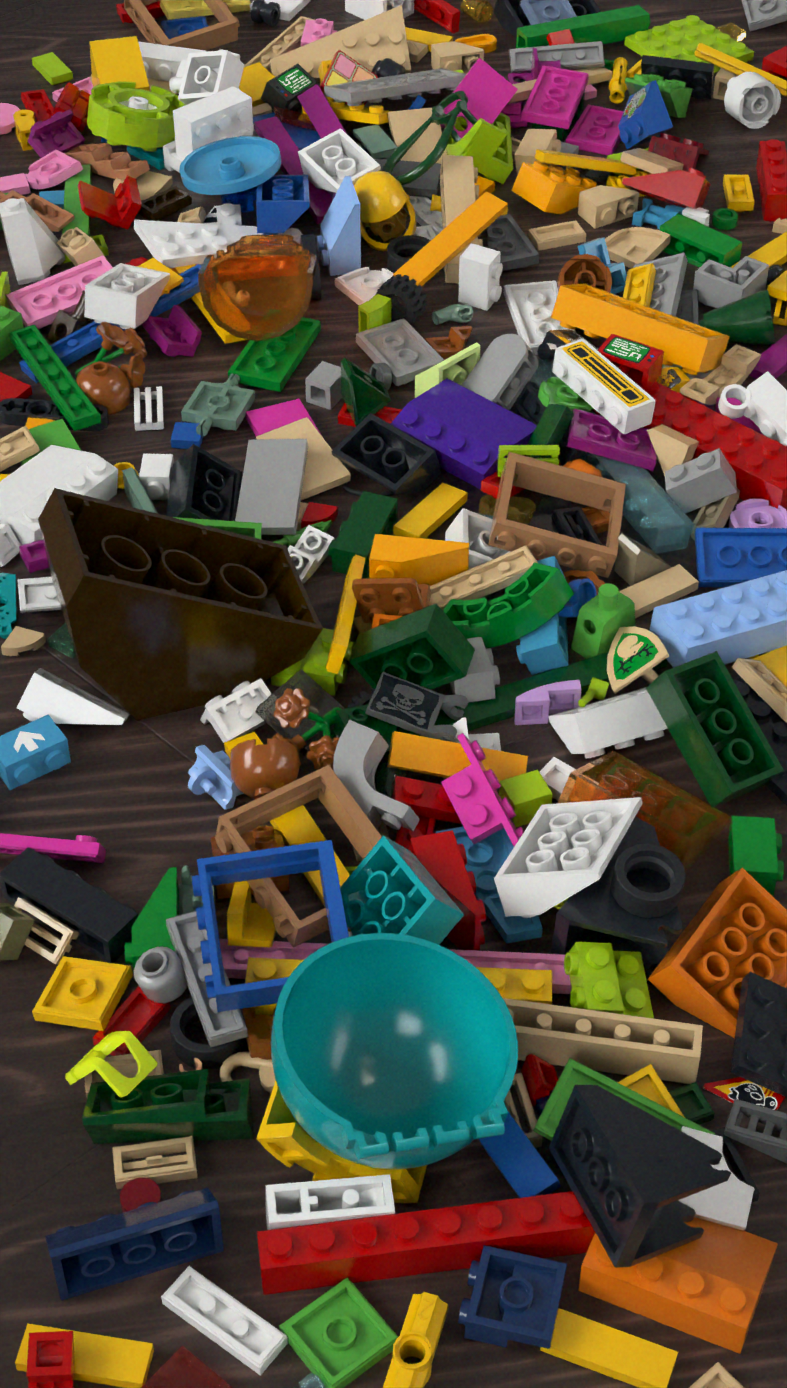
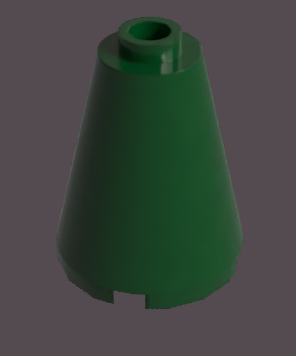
M761 290L704 313V320H698L700 326L730 336L728 343L756 345L775 343L768 290Z

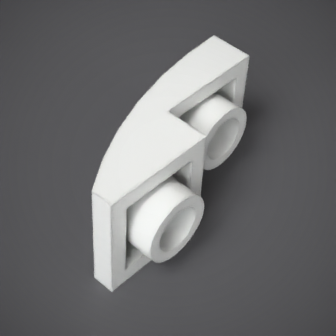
M310 525L307 526L295 547L291 545L288 547V552L303 584L314 574L328 556L330 543L335 539Z

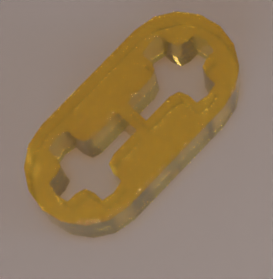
M489 494L484 495L479 500V514L493 519L496 499ZM512 496L509 500L506 519L528 525L536 511V504L530 499Z

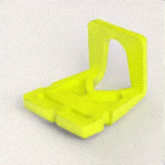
M115 1031L104 1037L66 1073L65 1079L72 1085L96 1070L113 1091L122 1098L127 1096L156 1068L158 1063L130 1031ZM124 1042L138 1064V1072L133 1078L123 1076L104 1060L106 1056Z

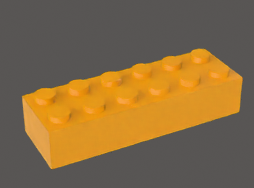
M584 283L561 285L551 318L560 321V326L568 329H576V327L583 329V334L592 338H599L600 336L608 338L611 334H615L663 350L662 364L672 366L674 363L682 366V370L691 375H698L699 372L708 373L709 370L719 367L730 337Z

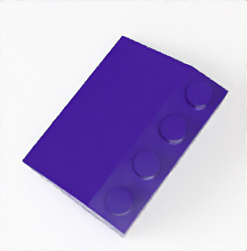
M448 378L407 403L391 423L392 426L435 450L440 468L480 490L481 481L497 472L499 445H527L537 427L536 424Z

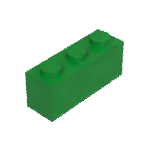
M679 213L660 226L659 231L670 234V244L663 251L671 255L685 253L688 263L700 268L710 259L731 267L740 261L742 241Z

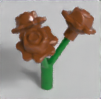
M287 688L284 694L275 701L276 710L273 716L280 721L281 727L285 729L290 726L298 728L301 721L305 718L315 721L316 725L303 735L297 734L292 739L283 737L279 733H276L272 739L286 741L296 746L299 755V750L306 745L305 741L319 731H323V737L320 740L310 743V751L307 752V758L314 763V768L317 770L327 765L333 770L334 754L339 738H331L330 727L335 724L336 710H341V708L335 707L323 716L308 711L307 707L310 705V700L304 697L302 689L296 688L293 691Z

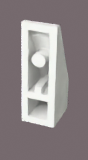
M42 668L34 672L17 706V709L24 712L23 716L32 722L49 715L55 724L122 725L129 716V713Z
M390 1174L266 1185L267 1230L395 1214Z

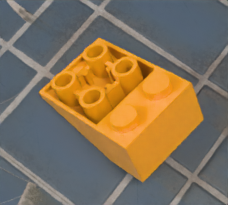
M534 161V164L523 162L511 191L544 212L561 215L578 207L579 193L596 187L597 183L586 177L581 178L579 176L580 172L571 167H566V170H564L562 167L554 164L548 167L539 161Z

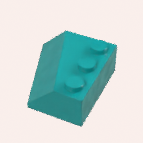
M384 835L340 887L347 928L351 930L352 936L370 933H394L421 938L439 945L464 916L462 911L416 856Z

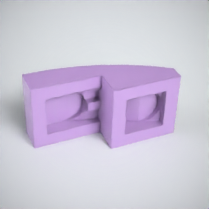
M580 680L543 685L517 696L515 701V725L548 724L549 714H557L580 707L578 705V701L581 699Z

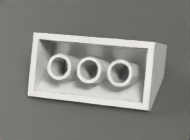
M647 687L594 702L585 707H577L548 716L550 724L571 754H584L585 759L605 754L604 748L614 745L615 749L635 745L634 739L644 736V740L664 736L663 730L668 729L646 690Z

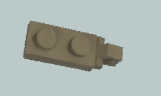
M738 488L736 493L701 507L689 529V533L694 541L696 528H724L739 499L740 490Z

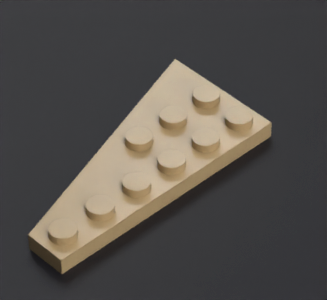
M402 5L270 59L271 74L276 77L294 65L299 64L317 82H320L318 69L321 61L332 60L338 50H341L371 72L378 60L382 61L385 58H390L405 67V74L411 73Z

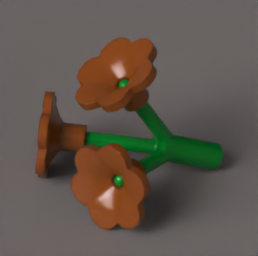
M102 322L96 328L97 333L103 339L101 343L102 348L94 361L75 370L76 376L84 367L98 361L110 362L122 354L127 355L133 352L135 356H131L129 364H121L118 367L128 376L131 388L141 386L145 373L143 358L147 357L142 338L131 327L123 331L116 325ZM113 345L120 348L117 351L111 353L110 355L104 357L107 350H111Z

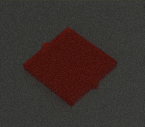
M274 107L275 116L282 123L316 131L308 115Z

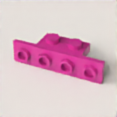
M462 733L457 738L471 765L441 783L473 844L504 828L515 847L524 833V829L522 827L516 829L511 819L516 816V813L506 797L501 800L496 790L501 787V784L491 768L486 771L482 763L486 756L477 740L471 743Z

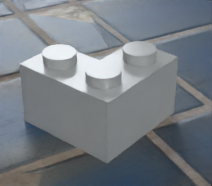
M745 256L731 268L709 259L695 271L693 290L697 289L698 301L704 305L715 308L722 307L761 290H766L769 264Z

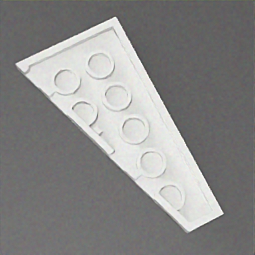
M134 220L135 232L154 259L168 268L301 252L300 235L303 234L297 228H288L284 233H278V236L266 237L263 236V233H257V226Z

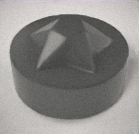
M374 363L369 370V374L382 382L386 390H389L392 383L390 367L386 363Z

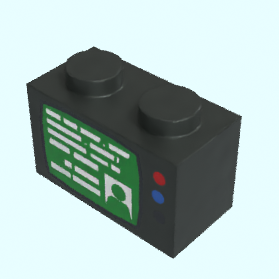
M296 64L267 82L261 100L268 103L274 112L284 111L285 113H293L301 105L297 96L318 84V82L299 64Z

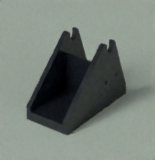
M635 817L601 878L569 897L557 912L551 954L566 955L575 942L611 943L612 951L641 952L647 984L653 985L648 980L651 975L649 970L656 968L670 950L664 930H668L673 934H680L683 925L677 906L670 913L661 917L644 918L631 914L622 908L613 897L611 880L618 856L625 849L637 844L660 846L655 827ZM647 868L635 869L626 875L631 885L648 893L663 892L668 890L671 885L665 876Z
M598 1085L574 1086L549 1146V1150L615 1268L634 1266L701 1238L704 1232L703 1228L690 1227L684 1223L693 1220L696 1214L695 1210L678 1200L726 1182L731 1175V1172L728 1170H717L711 1166L719 1164L722 1158V1154L719 1151Z

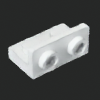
M261 678L251 684L249 681H245L232 690L233 694L225 698L219 695L205 704L206 709L200 720L204 725L210 722L223 743L244 736L275 719L273 714L276 710V700Z

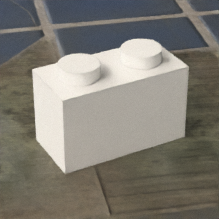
M471 243L461 254L459 259L458 302L487 311L494 302L499 300L502 292V287L499 286V279L503 269V265L500 263V251Z

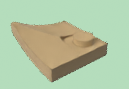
M644 227L618 230L605 239L609 258L617 263L624 262V266L632 269L635 264L654 260L670 244V234Z

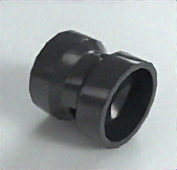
M254 0L250 13L251 20L257 23L264 21L267 25L275 26L280 18V5L275 2L266 3L264 0Z

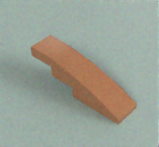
M108 143L81 144L64 153L79 161L81 165L91 164L92 173L113 179L125 180L127 175L137 178L150 170L147 160L131 161L128 152H113Z
M14 190L7 195L0 191V203L12 198H24L51 231L59 232L74 220L75 215L34 193L25 197Z

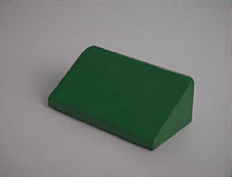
M548 404L527 445H559L574 413L568 406ZM523 455L533 458H551V455Z

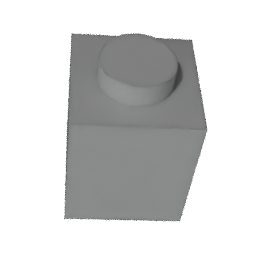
M322 361L305 379L306 402L331 410L342 398L341 367Z

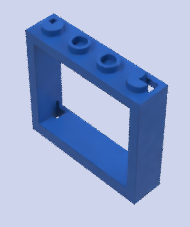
M332 840L197 859L199 875L191 877L194 897L202 896L203 907L196 908L198 929H206L208 938L206 941H200L203 964L211 963L212 975L205 976L208 999L216 998L218 1012L276 1004L282 988L289 977L226 986L212 890L213 885L319 870L331 941L334 942L349 937Z

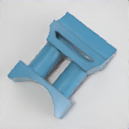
M643 198L642 210L633 213L632 225L642 227L644 223L657 225V229H660L662 224L676 214L682 215V211L685 208L676 205H666L663 208L653 205V200Z

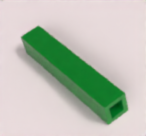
M640 5L519 27L517 28L516 48L549 46L546 38L549 33L570 29L574 43L602 41L603 44L623 41L626 36L635 34L638 31L648 30L651 22L650 14Z

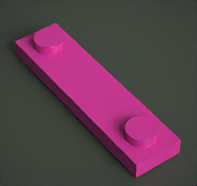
M0 833L1 854L20 855L29 847L39 854H46L53 859L95 863L105 862L106 849L97 842L95 837L77 835L75 840Z

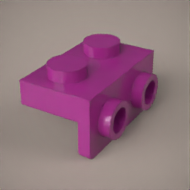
M71 109L63 113L57 112L50 119L38 121L31 127L28 143L40 158L54 150L66 153L84 144V137L71 122L74 114Z
M173 305L169 318L149 316L142 323L150 338L168 356L176 357L177 355L193 357L197 346L200 344L201 330L178 305Z

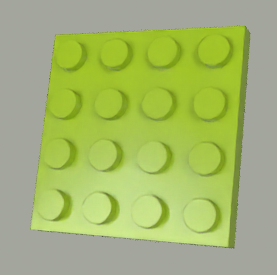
M689 15L680 20H673L661 26H654L652 29L638 31L635 34L626 36L624 46L642 57L643 55L709 63L695 57L694 53L699 43H703L743 62L751 61L754 57V51L746 47L744 43L734 40L729 34L722 33L713 25L705 23L695 15ZM714 65L715 73L720 70V67Z

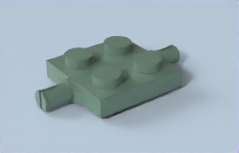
M230 374L224 383L201 381L181 411L182 421L199 423L196 427V432L199 435L203 433V436L207 435L211 427L236 431L244 419L246 411H249L255 401V390L238 387L240 377L237 374L235 376Z

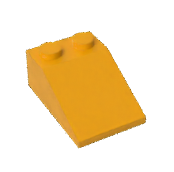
M375 534L369 558V579L413 578L417 581V584H429V586H432L469 570V543Z

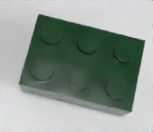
M436 603L360 633L349 662L373 689L376 688L382 672L431 690L466 677L475 648Z

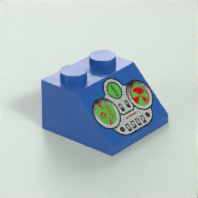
M656 80L651 81L629 96L618 125L620 138L625 144L626 149L650 142L652 136L658 137L660 133H665L673 128Z

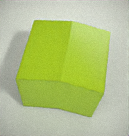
M376 294L369 301L358 306L359 333L391 322V298Z

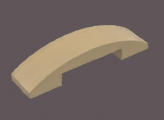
M736 344L723 354L719 367L702 380L694 377L680 388V393L707 405L716 404L717 397L721 396L726 386L732 384L741 385L760 360L761 354Z

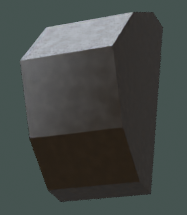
M54 488L38 518L52 581L79 665L137 721L203 706L219 695L225 698L233 694L232 690L245 681H249L251 684L261 678L264 682L304 659L323 630L286 545Z

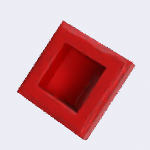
M529 1054L525 1058L520 1073L523 1075L532 1106L546 1104L559 1080L555 1067L541 1058Z

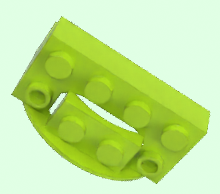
M500 113L492 124L480 118L458 142H455L450 136L446 147L447 154L473 156V167H477L479 173L489 180L504 184L513 170L510 117ZM457 117L454 127L462 132L466 129L467 122L464 118Z

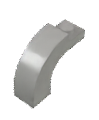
M349 720L335 749L333 771L377 830L383 822L396 830H399L402 826L414 831L420 819L411 807L385 796L375 789V772L389 745L379 732Z

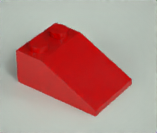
M689 168L688 172L676 170L623 178L622 184L627 189L636 190L642 195L672 205L693 209L702 208L710 187V183L706 180L703 172Z

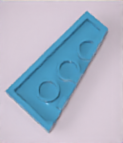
M464 827L436 831V833L453 830L457 844L464 845L467 857L466 870L467 872L472 871L475 877L476 893L474 894L476 900L482 899L486 915L506 944L542 937L543 928L538 915L531 918L505 916L494 881V877L514 848L505 829L497 831L476 844H473L469 839Z

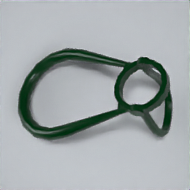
M457 91L447 96L437 106H434L431 117L392 153L383 166L382 171L391 174L395 165L431 123H436L437 125L444 124L446 128L434 150L414 169L395 178L404 186L421 177L433 167L444 153L450 136L455 142L461 139L453 128L458 114L462 112L473 125L478 121L467 109L468 96L463 91ZM461 99L449 113L445 114L443 112L444 108L450 103Z

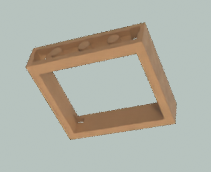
M124 0V9L149 43L207 51L238 40L239 20L236 16L232 15L228 5L222 0H203L220 23L168 39L145 7V5L160 0Z
M509 452L501 474L488 545L511 552L527 546L536 559L541 560L555 556L559 565L580 571H592L596 575L608 578L618 553V537L620 536L626 484ZM512 485L610 512L606 546L507 520Z
M327 765L219 816L215 840L223 853L250 852L251 850L240 836L241 834L316 798H319L362 859L367 856L382 836L332 768ZM270 877L247 881L253 889L257 904L262 909H267L273 918L276 931L282 938L286 937L293 948L329 930L326 908L299 920Z

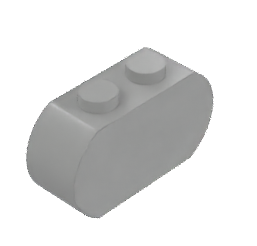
M501 335L490 343L462 386L510 410L526 383L530 381L538 369L537 356L519 335Z

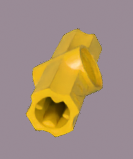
M427 1292L413 1294L400 1336L393 1344V1358L383 1388H424L431 1377L432 1361L449 1308L448 1304L443 1302L438 1295ZM412 1356L422 1361L417 1364H408L403 1360Z

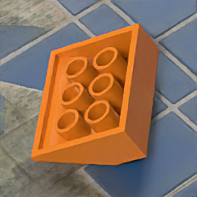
M743 867L717 885L648 978L675 1006L735 1038L742 979L749 972L787 988V909Z
M694 1217L692 1221L684 1223L690 1227L703 1228L704 1232L701 1238L634 1266L615 1268L595 1232L581 1265L578 1291L741 1354L778 1243L743 1230Z

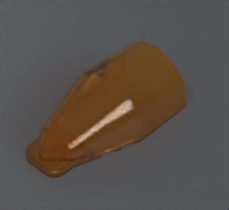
M291 235L242 236L239 241L227 246V252L224 253V250L216 251L217 257L214 258V255L205 257L198 273L199 289L204 308L219 327L235 337L254 341L279 337L296 326L309 307L316 272V255L309 254L307 249H302V245L294 241V237Z

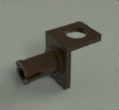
M85 290L82 291L74 312L71 311L69 313L59 309L47 336L49 340L54 343L61 340L57 332L62 324H65L67 327L66 337L75 332L78 325L84 327L92 323L89 318L84 317Z

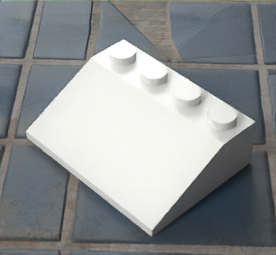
M50 445L0 481V524L8 523L21 546L43 540L38 518L54 488L108 501L117 494L118 468L95 453Z
M641 797L541 805L494 877L505 916L531 918L541 915L599 880L642 806Z

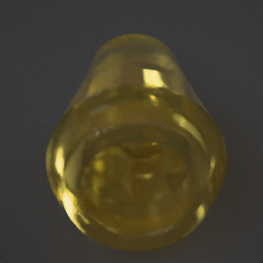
M464 0L461 3V11L479 23L489 21L493 15V7L487 0Z

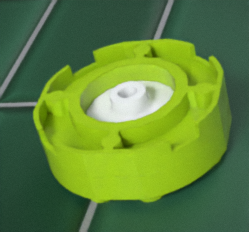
M126 81L99 84L93 87L89 96L87 125L93 135L105 138L110 145L140 147L150 152L156 151L157 148L163 147L175 140L173 110L185 106L178 99V95L154 85L151 86V91L135 89L136 82Z

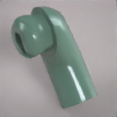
M453 304L432 312V319L436 325L447 321L467 323L473 317V308L467 304Z

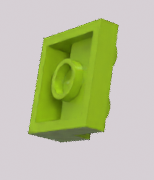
M323 628L305 658L271 677V684L335 696L339 683L344 684L346 680V663L349 661L355 646V642L351 641V634L338 675L328 672L326 669L334 630Z
M575 942L564 958V971L570 977L572 988L570 992L571 1007L654 1019L641 952L612 951L611 943Z

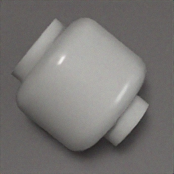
M158 946L149 949L140 956L135 964V981L147 998L156 1003L174 1001L183 994L188 986L181 959L175 951L168 947Z

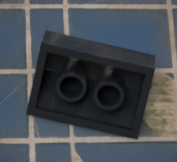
M372 413L331 451L334 457L395 494L422 493L442 473L435 450Z
M193 444L173 463L166 516L235 521L242 471Z

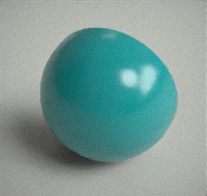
M370 933L346 937L318 949L302 961L291 973L282 988L273 1018L271 1057L275 1079L284 1102L295 1120L307 1134L332 1153L353 1163L372 1168L396 1170L432 1164L455 1154L469 1145L474 1139L504 1134L503 1122H505L508 1115L504 1100L511 1088L517 1069L518 1040L512 1016L498 990L488 978L466 959L447 948L421 938L394 933Z

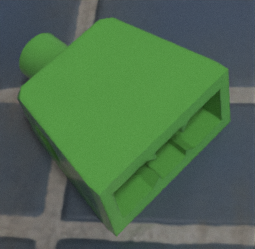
M610 583L601 585L598 595L585 603L579 610L571 649L586 659L609 652L611 643L619 628L635 626V603L620 593L617 586Z

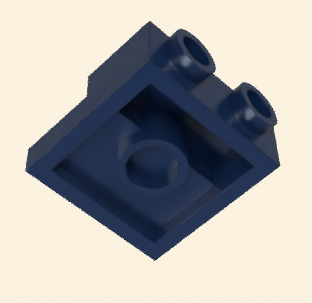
M484 1245L480 1261L472 1260L469 1271L468 1286L473 1287L471 1299L463 1298L458 1324L465 1325L464 1338L506 1348L508 1340L550 1349L567 1264Z

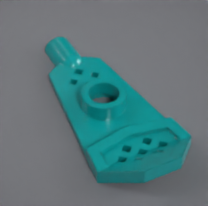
M0 573V604H6L0 607V637L3 639H7L12 632L11 625L17 621L16 574Z

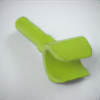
M593 677L588 691L578 701V705L585 707L593 698L604 700L609 682Z

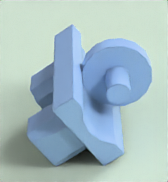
M205 745L197 746L195 750L197 760L188 771V774L191 776L188 781L189 789L196 795L207 792L224 810L233 808L236 796L244 793L239 791L232 780L231 771L229 770V756L224 751L212 753Z

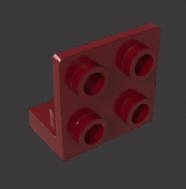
M660 133V137L652 136L648 151L684 164L682 170L688 172L689 168H696L699 153L709 155L710 150L703 149V143L685 138L683 143H680L681 138Z

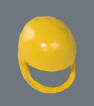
M374 171L365 174L356 181L354 188L360 202L361 236L371 248L378 251H387L389 243H380L371 239L366 233V223L384 221L395 215L402 207L409 212L410 216L408 230L403 236L414 235L416 231V212L409 201V194H406L401 183L389 172Z

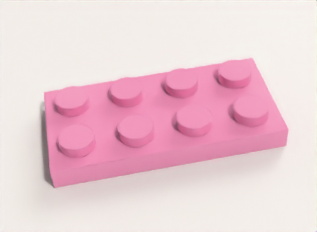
M102 255L6 294V298L10 307L22 314L25 327L35 325L38 329H41L54 322L59 309L69 313L71 311L74 312L82 291L85 290V285L113 267Z

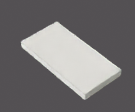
M555 280L504 286V296L517 333L535 355H538V347L542 344L549 330H568V328L559 325L560 321L551 318L558 295L557 282Z

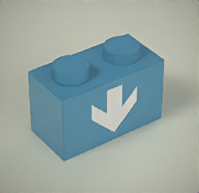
M49 715L0 736V777L9 790L26 784L71 762L68 740Z

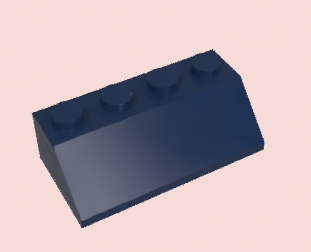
M209 1188L198 1191H185L175 1198L158 1203L148 1202L128 1212L117 1215H104L97 1219V1221L77 1227L67 1226L59 1229L56 1233L45 1236L61 1301L224 1251L219 1205Z

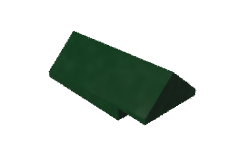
M208 1069L146 1076L127 1096L122 1098L113 1091L106 1081L91 1083L82 1116L83 1125L94 1144L154 1142L193 1136V1141L254 1139L250 1079L210 1083Z

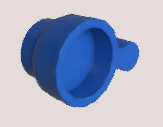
M576 579L569 583L574 595L565 604L563 610L558 613L559 617H577L580 608L597 595L595 585L590 579Z

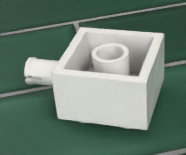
M228 50L189 53L183 77H172L169 86L173 93H179L178 99L187 105L232 86L239 89L244 64Z

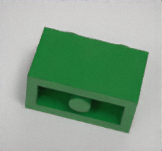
M732 816L728 834L729 876L743 867L772 896H774L776 882H782L784 874L783 860H777V854L781 853L782 834L776 833L775 818Z

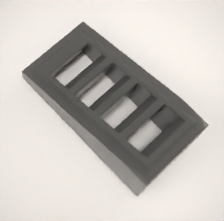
M734 1099L724 1135L787 1164V1113ZM743 1115L750 1118L747 1129L740 1127ZM758 1123L765 1125L763 1133L756 1132ZM774 1129L781 1132L779 1138L772 1136Z

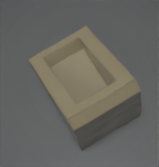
M623 533L618 537L619 545L615 561V572L630 586L671 568L668 563L650 548Z

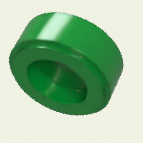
M720 208L713 212L712 225L721 230H731L737 226L738 214L734 210Z

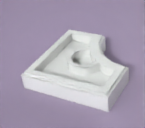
M682 1126V1132L722 1154L719 1164L711 1165L713 1168L730 1171L722 1153L723 1137ZM731 1172L728 1181L678 1201L693 1208L696 1212L694 1216L696 1218L744 1231L747 1226L754 1187L740 1181Z

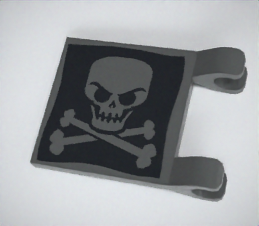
M382 672L365 714L424 737L453 742L452 740L445 739L443 736L454 739L457 729L451 725H434L440 708L451 719L460 720L463 717L464 711L455 708V706L465 709L468 699L462 695H443Z

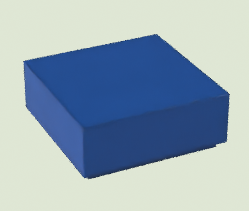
M175 422L171 436V448L189 449L193 444L201 448L203 433L199 435L196 432V427L199 423Z

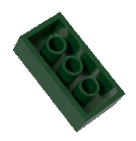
M717 651L664 671L646 688L712 808L766 785L784 771Z

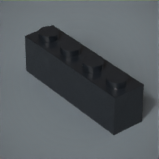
M28 847L0 872V885L4 898L14 904L18 897L26 899L79 932L77 939L72 940L106 962L114 963L125 952V942H132V926L138 918V913L134 908L126 903L121 904L111 898L104 889L88 884L76 872L65 870L57 865L48 855L39 854Z

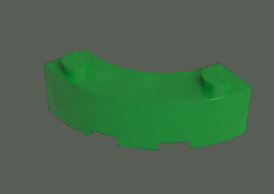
M534 562L524 575L505 588L506 594L487 601L485 597L474 600L451 599L443 609V612L466 639L482 637L485 648H492L517 640L539 628L555 614L563 610L565 604L574 595V592L559 568Z

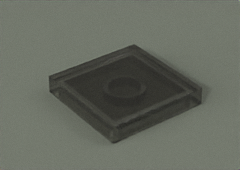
M301 669L257 707L255 713L277 733L292 739L297 734L303 735L314 727L316 722L305 718L301 721L298 728L290 726L285 729L281 727L280 721L273 714L276 710V699L280 698L287 688L293 691L296 688L302 689L304 697L310 700V705L307 707L308 711L323 716L335 707L345 708ZM334 725L330 727V732L334 730ZM319 731L305 741L306 745L299 750L303 756H306L307 752L310 751L309 745L311 742L318 741L323 737V731Z

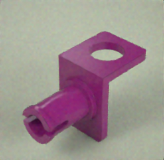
M533 48L531 73H508V81L511 84H517L521 82L514 81L515 79L520 78L526 81L537 79L542 66L561 68L560 60L539 61L537 48Z

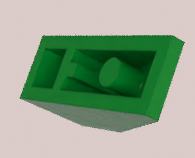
M169 867L132 926V942H125L126 965H133V972L137 960L149 949L159 946L168 947L175 951L166 927V919L179 916L177 867Z

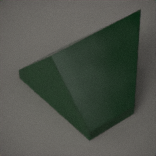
M344 357L341 360V395L357 427L370 413L374 415L391 401V398L382 382Z

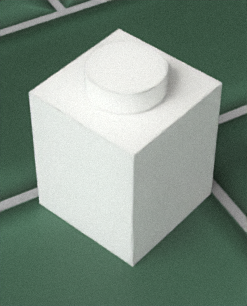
M143 454L139 479L151 500H168L174 463L173 454Z

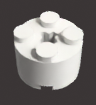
M745 72L737 77H732L728 81L724 97L725 111L743 125L751 129L761 128L770 122L768 119L773 114L776 115L781 103L780 92L772 82L760 74Z

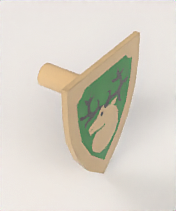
M635 626L619 628L611 643L607 657V674L615 694L640 676L649 685L659 677L652 668L668 658L669 654L657 635L647 629Z

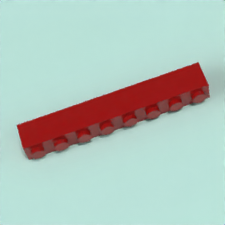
M573 1191L257 1231L263 1295L336 1286L347 1277L352 1283L466 1269L471 1267L472 1260L480 1261L484 1245L539 1258L587 1253L595 1231Z

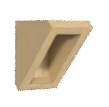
M663 424L647 430L664 476L665 471L692 460L699 441Z

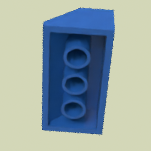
M274 175L257 186V233H263V236L266 237L278 236V233H284L310 207L308 175Z

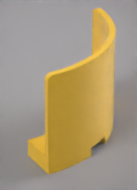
M275 1081L256 1139L276 1159L289 1168L296 1163L314 1173L312 1181L390 1174L394 1203L418 1202L427 1165L396 1170L372 1168L353 1163L332 1153L307 1134L295 1120L285 1104Z

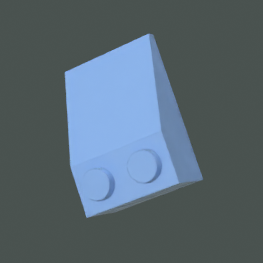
M351 176L344 177L320 224L321 235L316 236L318 252L321 251L322 265L327 266L330 276L347 274L361 268L360 202Z

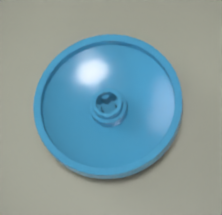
M240 136L214 141L194 150L182 161L179 171L182 183L187 189L200 194L223 195L241 192L269 180L280 169L282 159L279 147L271 140L261 137Z

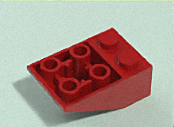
M453 830L410 838V851L464 914L446 937L460 950L479 951L480 945L485 944L481 922L486 921V912L482 899L476 900L474 894L476 893L474 874L472 871L467 872L465 867L467 865V857L464 845L457 844Z

